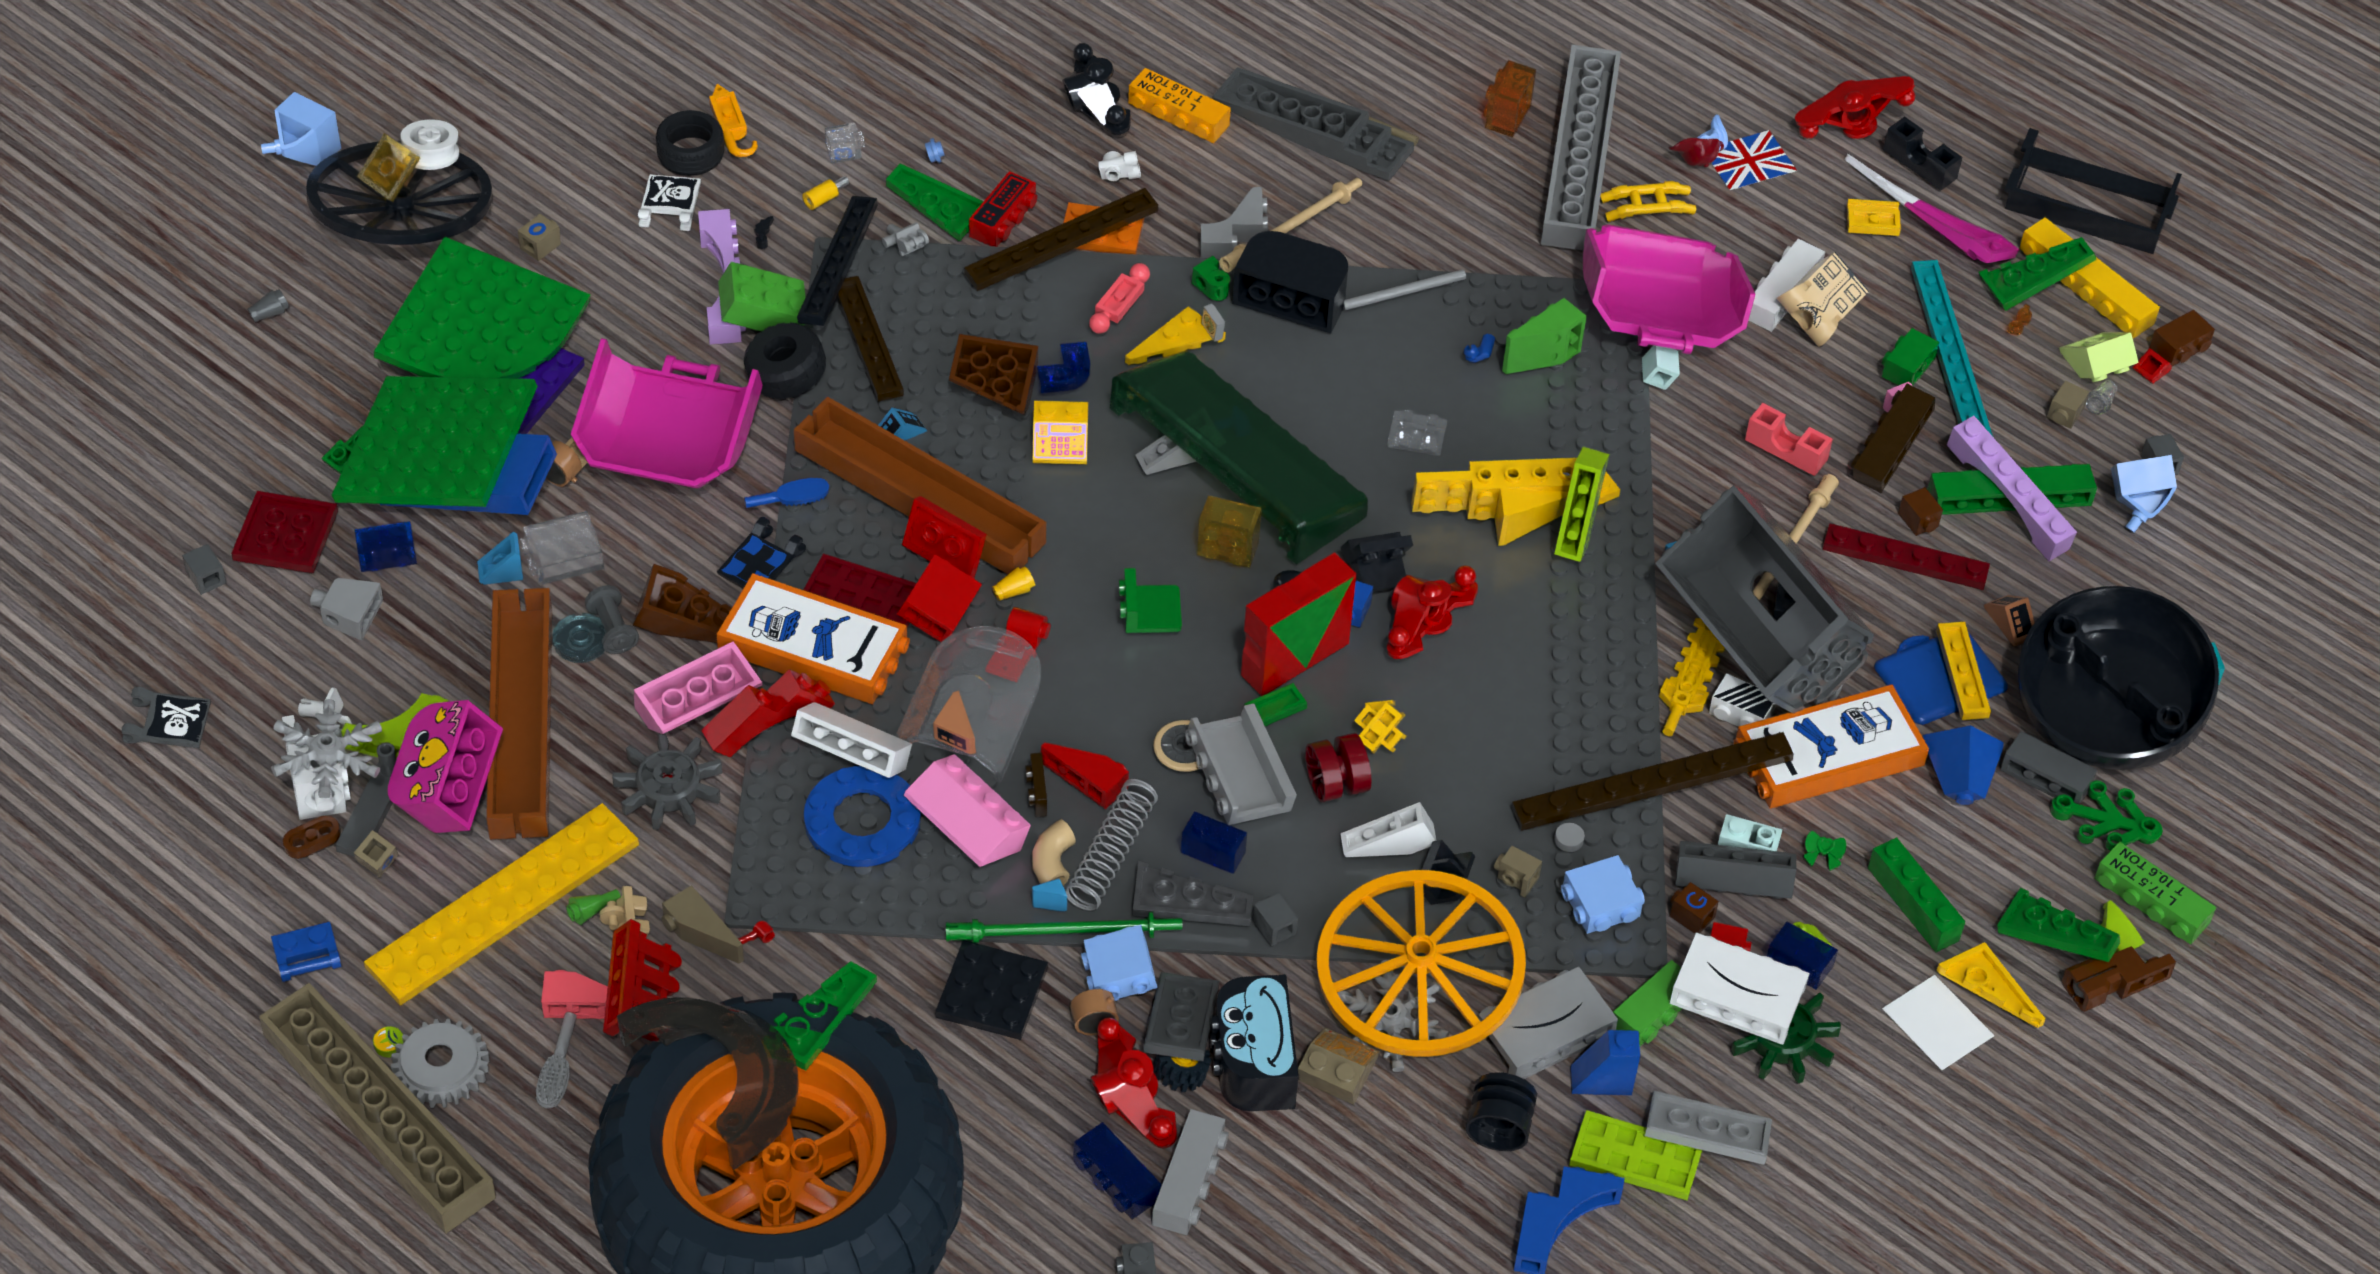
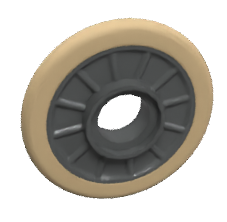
M1189 720L1174 721L1165 725L1158 731L1154 739V752L1159 761L1176 771L1190 772L1199 769L1193 748L1182 750L1177 746L1180 742H1187L1185 731L1188 729Z

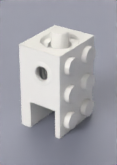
M294 715L282 717L283 722L294 727ZM337 729L333 733L339 737V730ZM285 741L287 755L297 756L294 751L306 753L309 747L307 744L295 746L297 741ZM314 760L309 761L307 769L302 765L296 774H291L300 820L346 812L345 800L351 799L347 769L344 768L343 761H338L337 764L332 766L338 771V773H332L338 780V784L330 783L331 792L329 798H319L320 783L312 784V780L318 775V773H313V771L320 766Z

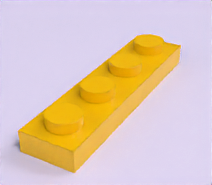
M1965 622L1938 623L1936 633L1961 720L1989 718L1991 709Z

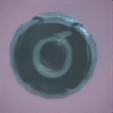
M582 613V616L569 615L560 620L553 629V646L556 653L567 661L574 663L589 662L605 652L602 638L605 636L606 631L601 619L589 613Z

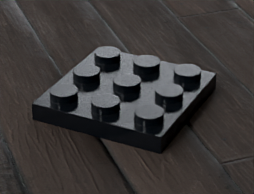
M963 940L936 1008L935 1018L1021 1040L1048 970V962Z

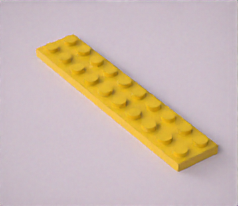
M601 803L365 960V969L401 1006L639 846L638 838Z

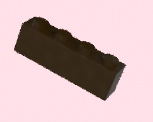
M1908 383L1902 391L1898 390L1895 393L1891 402L1893 406L1889 412H1883L1878 422L1879 428L1875 433L1871 432L1864 445L1866 447L1862 454L1858 453L1851 464L1853 479L1879 493L1883 492L1935 410V397Z

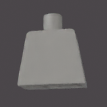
M344 578L335 579L328 592L314 589L310 598L311 605L320 607L322 620L326 626L359 640H363L383 602L380 583Z

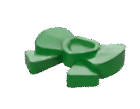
M1811 831L1805 840L1806 854L1804 855V860L1812 867L1819 853L1823 856L1828 855V869L1832 871L1841 866L1839 860L1845 854L1846 840L1844 838L1832 840L1820 837L1816 832Z

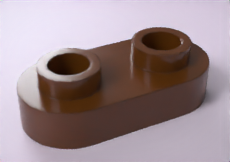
M325 815L289 830L283 837L285 853L292 858L299 859L334 844L341 834L339 823L334 817Z

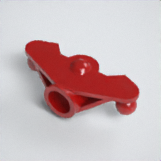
M1909 76L1862 81H1844L1834 90L1800 110L1795 115L1796 124L1799 125V133L1803 138L1812 139L1819 132L1818 125L1827 123L1844 128L1843 133L1849 138H1865L1876 131L1878 124L1875 118L1891 100H1896L1903 107L1910 106L1915 101L1914 80Z
M1466 565L1459 567L1454 574L1456 582L1451 584L1444 580L1430 581L1416 578L1412 575H1406L1399 581L1393 592L1391 603L1396 613L1393 628L1388 633L1387 653L1390 657L1404 659L1423 651L1421 638L1424 635L1444 633L1452 625V615L1450 612L1454 608L1473 605L1478 593V584L1475 582L1476 573L1473 568Z
M1110 1017L1102 1019L1097 1028L1099 1048L1098 1073L1090 1078L1108 1115L1115 1112L1154 1146L1164 1149L1172 1146L1177 1140L1176 1114L1173 1111L1158 1108L1153 1100L1158 1093L1159 1084L1156 1075L1153 1073L1152 1060L1146 1053L1140 1050H1133L1136 1038L1122 1028L1116 1019Z

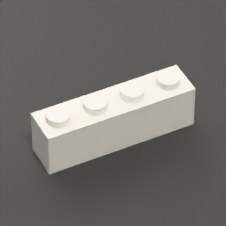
M1797 239L1792 247L1788 246L1782 255V259L1772 265L1767 278L1762 277L1759 281L1748 321L1772 332L1787 313V310L1776 298L1791 290L1816 263L1823 260L1825 251L1800 239Z
M816 702L797 710L791 736L888 778L906 770L912 743Z

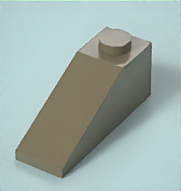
M692 885L662 903L663 916L661 919L668 931H674L681 940L736 963L744 961L743 944Z

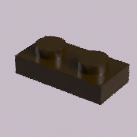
M1030 753V765H1025L1026 783L1032 782V788L1028 789L1029 806H1034L1035 817L1047 816V793L1042 753Z

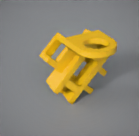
M1394 700L1365 703V708L1354 720L1364 729L1359 736L1363 744L1373 754L1381 745L1394 752L1396 750L1394 746L1399 740L1406 738V735L1396 727L1405 717V714L1393 707L1396 706Z

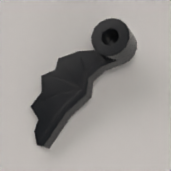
M773 216L761 219L755 225L756 245L759 249L768 247L766 234L769 233L770 226L774 221Z

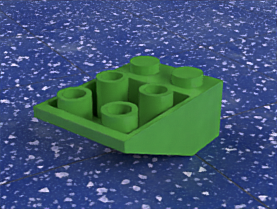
M1563 298L1555 304H1550L1539 315L1531 317L1527 323L1518 329L1510 331L1506 337L1502 372L1511 374L1555 366L1571 359L1581 352L1586 315Z

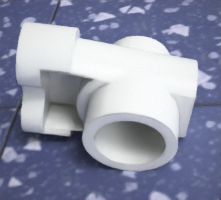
M1110 151L1103 156V161H1099L1102 180L1117 181L1120 178L1129 177V180L1141 178L1136 151L1126 152L1123 156L1118 152Z

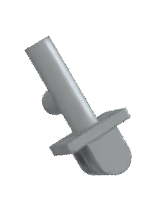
M917 222L902 229L894 224H889L887 232L891 235L882 238L885 248L897 244L901 256L920 249L929 243L927 234L919 228Z

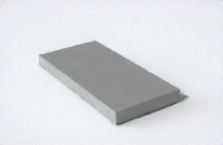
M1653 1091L1645 1136L1765 1165L1772 1119Z

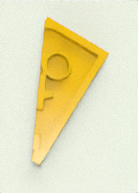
M1188 306L1125 355V363L1128 365L1147 362V357L1162 353V356L1166 357L1182 353L1187 349L1201 348V343L1213 339L1201 323L1202 316ZM1226 332L1223 333V338L1217 341L1218 343L1225 340Z
M1985 942L1938 964L1937 972L2036 1028L2043 1026L2045 1017Z

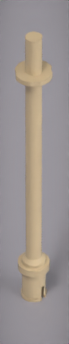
M1355 178L1347 184L1336 182L1332 186L1331 194L1271 231L1286 234L1337 201L1341 204L1348 203L1351 200V193L1362 186L1361 179ZM1245 244L1237 245L1231 253L1220 258L1219 264L1223 271L1229 273L1235 268L1246 247Z
M1825 474L1818 487L1810 492V504L1789 535L1796 544L1819 508H1825L1830 503V496L1839 485V481L1834 475ZM1769 572L1763 574L1753 590V593L1759 600L1775 578Z

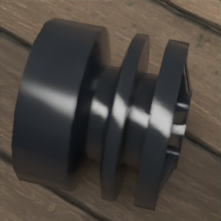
M1504 1072L1488 1073L1479 1077L1475 1083L1471 1102L1472 1106L1470 1107L1466 1124V1132L1469 1138L1485 1148L1497 1151H1514L1523 1148L1528 1143L1532 1123L1531 1118L1534 1114L1538 1094L1535 1087L1519 1076Z

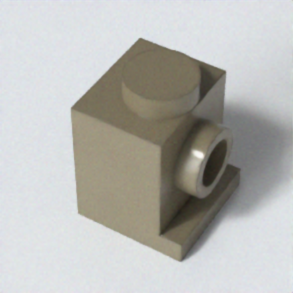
M1511 846L1505 855L1503 853L1499 855L1494 869L1499 871L1498 879L1508 886L1521 890L1520 896L1526 898L1540 878L1542 861Z

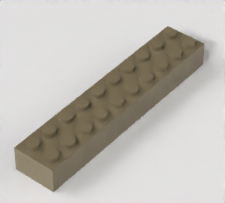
M310 983L259 1016L264 1037L445 1234L496 1199L493 1179Z

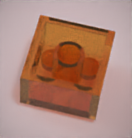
M1508 60L1504 68L1498 70L1495 84H1490L1486 92V99L1489 100L1483 117H1486V129L1512 138L1514 137L1532 106L1536 69Z

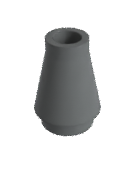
M278 289L276 291H269L247 310L256 323L259 320L285 313L284 310L290 307L281 290Z

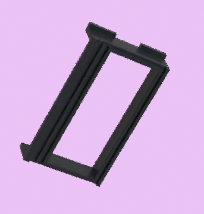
M2029 128L2021 147V152H2025L2019 168L2012 169L2004 190L2009 193L2005 209L2039 220L2046 217L2053 224L2154 254L2166 218L2171 220L2179 196L2176 195L2182 174H2176L2171 188L2037 148L2035 145L2039 131ZM2028 167H2032L2163 207L2157 227L2154 230L2020 189Z

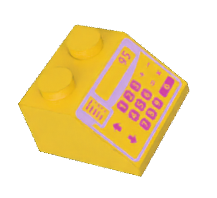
M1034 401L1033 463L1087 464L1088 402Z

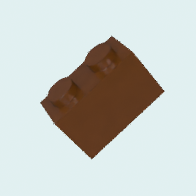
M2193 309L2156 329L2149 348L2167 360L2171 366H2174L2180 362H2186L2198 352L2206 351L2212 344L2211 340L2215 329Z

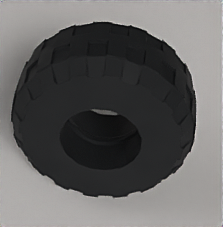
M778 323L775 326L765 328L764 331L758 333L753 341L749 343L745 351L744 365L749 379L752 369L759 371L763 384L761 394L769 398L782 400L795 398L810 391L819 382L825 371L826 356L818 336L812 329L797 323Z

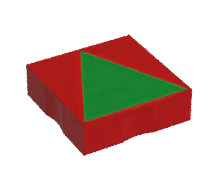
M1335 552L1307 568L1287 583L1277 586L1246 605L1244 625L1246 640L1242 653L1241 676L1261 696L1268 694L1349 644L1356 573Z

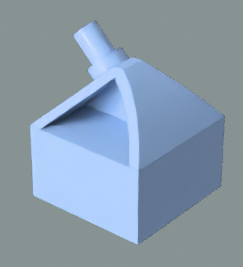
M293 92L275 109L279 139H274V142L261 144L262 154L276 152L277 155L282 154L286 158L317 166L324 159L341 149L335 112Z
M2172 455L2118 463L2111 468L2116 500L2134 510L2132 512L2133 517L2125 527L2135 533L2142 522L2145 523L2148 519L2153 518L2165 507L2177 488Z

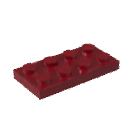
M823 553L803 590L907 625L908 628L910 622L897 615L916 583Z

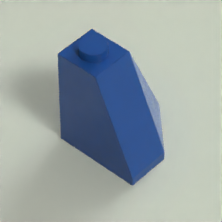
M1971 725L1923 735V739L1929 747L1928 754L1944 795L1962 805L1973 804L1974 800L1985 799L2001 756L2004 742Z
M1608 1030L1571 1065L1572 1094L1632 1095L1640 1060L1639 1031Z

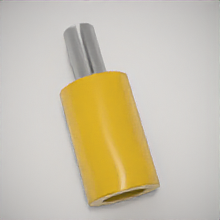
M846 176L835 182L828 179L804 192L802 197L805 205L810 210L820 207L839 195L838 190L848 185L849 180Z

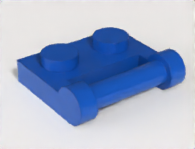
M330 922L271 936L282 982L291 980L293 976L332 967L336 969L342 967ZM329 954L328 956H324V957H320V958H316V959H312V960H308V961H304V962H300V963H296V964H292V965H287V964H291V963H295V962H299V961H303V960H307V959H311V958H315V957H319V956H323V955Z

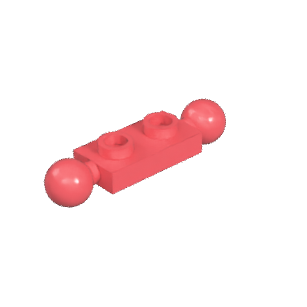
M1134 264L1129 271V276L1122 273L1096 304L1095 314L1089 320V326L1093 332L1097 334L1105 333L1110 327V320L1119 323L1143 293L1145 282L1150 277V270L1145 264Z

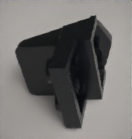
M1400 532L1350 539L1341 546V551L1348 565H1351L1352 570L1356 573L1357 581L1373 586V592L1395 589L1399 581L1406 576L1402 557L1413 546L1411 535L1401 536Z

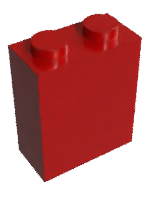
M935 554L897 615L945 644L982 584L971 575L951 565L948 560L940 558Z

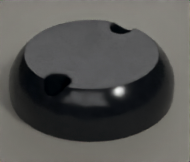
M2102 586L2086 589L2059 600L2036 620L2025 638L2019 658V693L2029 720L2038 733L2057 750L2085 764L2098 768L2112 770L2136 769L2151 766L2175 756L2188 747L2200 734L2211 715L2218 693V661L2214 647L2206 632L2187 611L2161 595L2143 589L2125 586Z

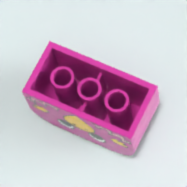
M469 700L439 702L424 707L414 716L406 730L388 784L389 799L431 832L470 831L503 728Z

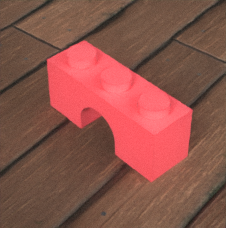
M1762 403L1749 419L1745 440L1815 476L1829 458L1833 439L1811 427L1801 437L1794 435L1785 425L1786 414Z

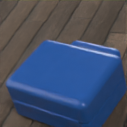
M1968 632L1987 699L2006 692L2008 689L2007 681ZM1938 636L1899 651L1900 654L1894 653L1875 662V671L1886 686H1894L1916 724L1924 725L1959 711L1942 650L1939 646ZM1921 648H1928L1934 652L1935 661L1932 664L1930 662L1933 658L1932 654L1927 650H1922ZM1939 670H1945V672L1940 675H1938L1937 671Z

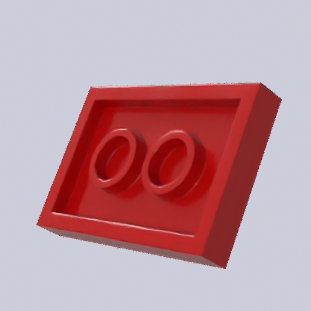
M919 496L913 501L902 545L928 561H931L936 554L975 579L987 534L926 498Z

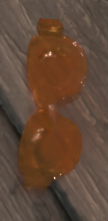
M2025 304L2018 311L2016 320L2008 324L2007 333L2014 335L2022 334L2024 326L2031 322L2032 312L2029 310L2030 305Z

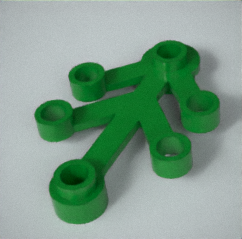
M2098 780L2091 782L2088 795L2097 801L2103 811L2076 804L2070 796L2065 794L2055 797L2050 808L2051 815L2057 820L2065 821L2070 819L2072 815L2101 822L2095 826L2089 824L2080 826L2077 838L2083 844H2090L2095 838L2110 833L2105 842L2106 848L2110 851L2117 845L2112 840L2118 843L2121 842L2124 845L2135 841L2143 844H2152L2160 839L2163 832L2160 822L2152 817H2145L2135 804V794L2132 790L2123 788L2119 790L2116 797V803L2126 809L2132 818L2130 819L2123 817L2106 795V784ZM2119 828L2130 830L2124 834L2112 832ZM2083 833H2089L2091 836H2086Z

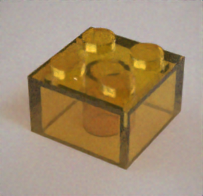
M1208 495L1199 519L1197 555L1250 568L1259 545L1262 508Z

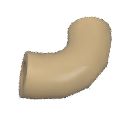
M1062 819L1056 821L1041 833L1033 848L1032 869L1040 884L1060 879L1064 886L1069 879V872L1061 863V855L1069 847L1073 846L1076 840L1073 831Z

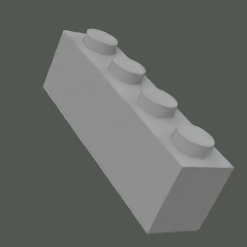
M1190 1109L1153 1208V1226L1188 1235L1191 1225H1197L1201 1214V1208L1198 1205L1201 1199H1207L1211 1182H1207L1209 1175L1216 1174L1220 1157H1217L1219 1149L1224 1150L1228 1141L1229 1132L1225 1131L1226 1119Z

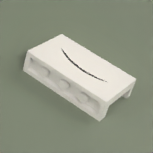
M1696 933L1674 984L1670 1004L1783 1045L1800 998L1805 991L1810 973L1802 971L1798 967L1774 961L1770 957L1746 951L1742 947L1718 941L1712 936Z

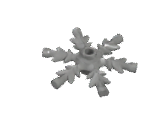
M332 699L324 700L323 714H315L321 723L317 724L316 727L322 731L316 737L311 736L309 728L304 733L298 722H295L294 727H291L285 722L277 720L274 730L286 734L282 738L283 741H297L295 746L307 744L309 749L306 753L294 751L297 756H281V759L285 762L271 766V770L275 777L282 775L290 769L291 774L294 775L302 765L307 769L309 761H316L320 766L313 771V773H318V775L312 780V784L320 783L319 798H329L331 792L330 783L338 784V780L332 774L338 773L332 767L338 761H343L345 769L350 765L356 775H359L360 770L376 778L380 772V767L367 763L372 758L369 756H357L359 753L357 751L347 753L345 747L347 745L359 746L357 742H371L373 739L368 735L381 732L380 723L375 721L365 728H362V723H358L351 733L346 729L345 735L338 737L333 732L341 726L335 724L342 714H334L335 701Z
M1392 970L1382 974L1383 977H1375L1377 983L1383 988L1377 991L1385 996L1400 973L1393 976ZM1436 980L1427 986V1003L1435 1002L1436 999L1431 997V995L1442 990ZM1418 985L1414 995L1410 990L1408 991L1407 1000L1400 1001L1396 997L1375 1027L1376 1030H1384L1388 1035L1403 1039L1405 1038L1400 1035L1403 1028H1411L1414 1037L1417 1031L1419 1033L1418 1018L1414 1019L1410 1014L1412 1008H1418ZM1359 989L1355 990V995L1345 990L1338 992L1343 1003L1351 1004L1347 1007L1350 1011L1362 1010L1360 1016L1369 1012L1373 1013L1379 1003H1374L1371 994L1367 1000ZM1428 1020V1040L1429 1036L1435 1039L1446 1038L1449 1035V1031L1434 1027L1438 1024V1020ZM1355 1035L1350 1037L1355 1041H1358L1364 1045H1368V1043L1362 1041ZM1385 1051L1384 1058L1391 1056L1392 1071H1403L1402 1055Z

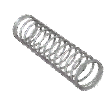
M1130 779L1121 788V793H1119L1116 801L1112 804V810L1107 813V818L1102 822V827L1099 828L1098 834L1093 838V843L1088 847V852L1084 855L1083 861L1080 862L1079 869L1074 872V878L1069 881L1065 889L1068 900L1076 907L1092 911L1096 910L1101 904L1100 897H1104L1106 895L1105 889L1111 886L1109 880L1115 878V872L1120 869L1119 863H1122L1125 860L1124 855L1129 853L1128 846L1134 844L1133 838L1139 835L1138 829L1143 827V821L1148 818L1147 813L1153 810L1152 806L1158 800L1155 789L1148 783L1139 779ZM1136 785L1147 789L1153 794L1154 801L1150 802L1145 796L1128 791L1127 786ZM1131 794L1138 795L1141 798L1145 799L1147 802L1138 800ZM1126 802L1132 809L1145 813V817L1141 819L1136 813L1121 808L1119 803ZM1130 803H1132V804L1138 806V807L1141 808L1142 810H1139V809L1135 808V807L1132 806ZM1142 806H1150V809L1146 811ZM1121 810L1127 817L1140 821L1141 825L1136 827L1129 820L1117 817L1114 811ZM1126 812L1133 814L1137 818L1128 815ZM1110 819H1117L1123 826L1136 830V834L1132 836L1125 829L1112 825ZM1121 820L1129 823L1131 826L1123 823ZM1112 827L1118 834L1131 838V843L1127 844L1121 838L1108 834L1105 828ZM1117 829H1120L1121 831L1125 832L1127 835L1121 833V832L1118 831ZM1100 836H1107L1114 843L1126 846L1127 851L1122 853L1114 845L1103 842ZM1112 837L1120 840L1122 843L1114 840ZM1102 844L1109 851L1121 855L1122 859L1117 861L1112 855L1099 851L1096 845ZM1108 846L1116 849L1118 852L1110 849ZM1091 853H1098L1105 860L1116 863L1117 868L1113 870L1108 864L1094 859ZM1093 861L1101 869L1112 872L1113 876L1108 878L1102 872L1089 868L1086 862ZM1081 870H1089L1094 876L1107 880L1108 885L1103 887L1098 881L1085 877ZM1082 878L1090 885L1102 889L1103 894L1098 895L1089 886L1078 883L1077 879ZM1072 887L1080 888L1086 894L1094 897L1097 904H1091L1079 898L1074 893ZM1069 888H1070V890H1071V893H1072V894L1075 896V898L1078 899L1080 902L1076 901V900L1070 895V893H1069Z

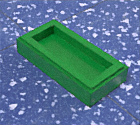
M1294 683L1244 703V706L1255 704L1264 726L1307 709V701Z

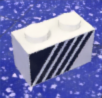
M1726 673L1712 696L1709 714L1739 727L1771 718L1776 704L1767 700L1758 687Z

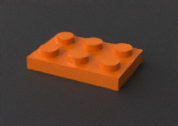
M1068 202L1063 223L1100 207ZM1145 217L1075 249L1103 253L1136 254Z

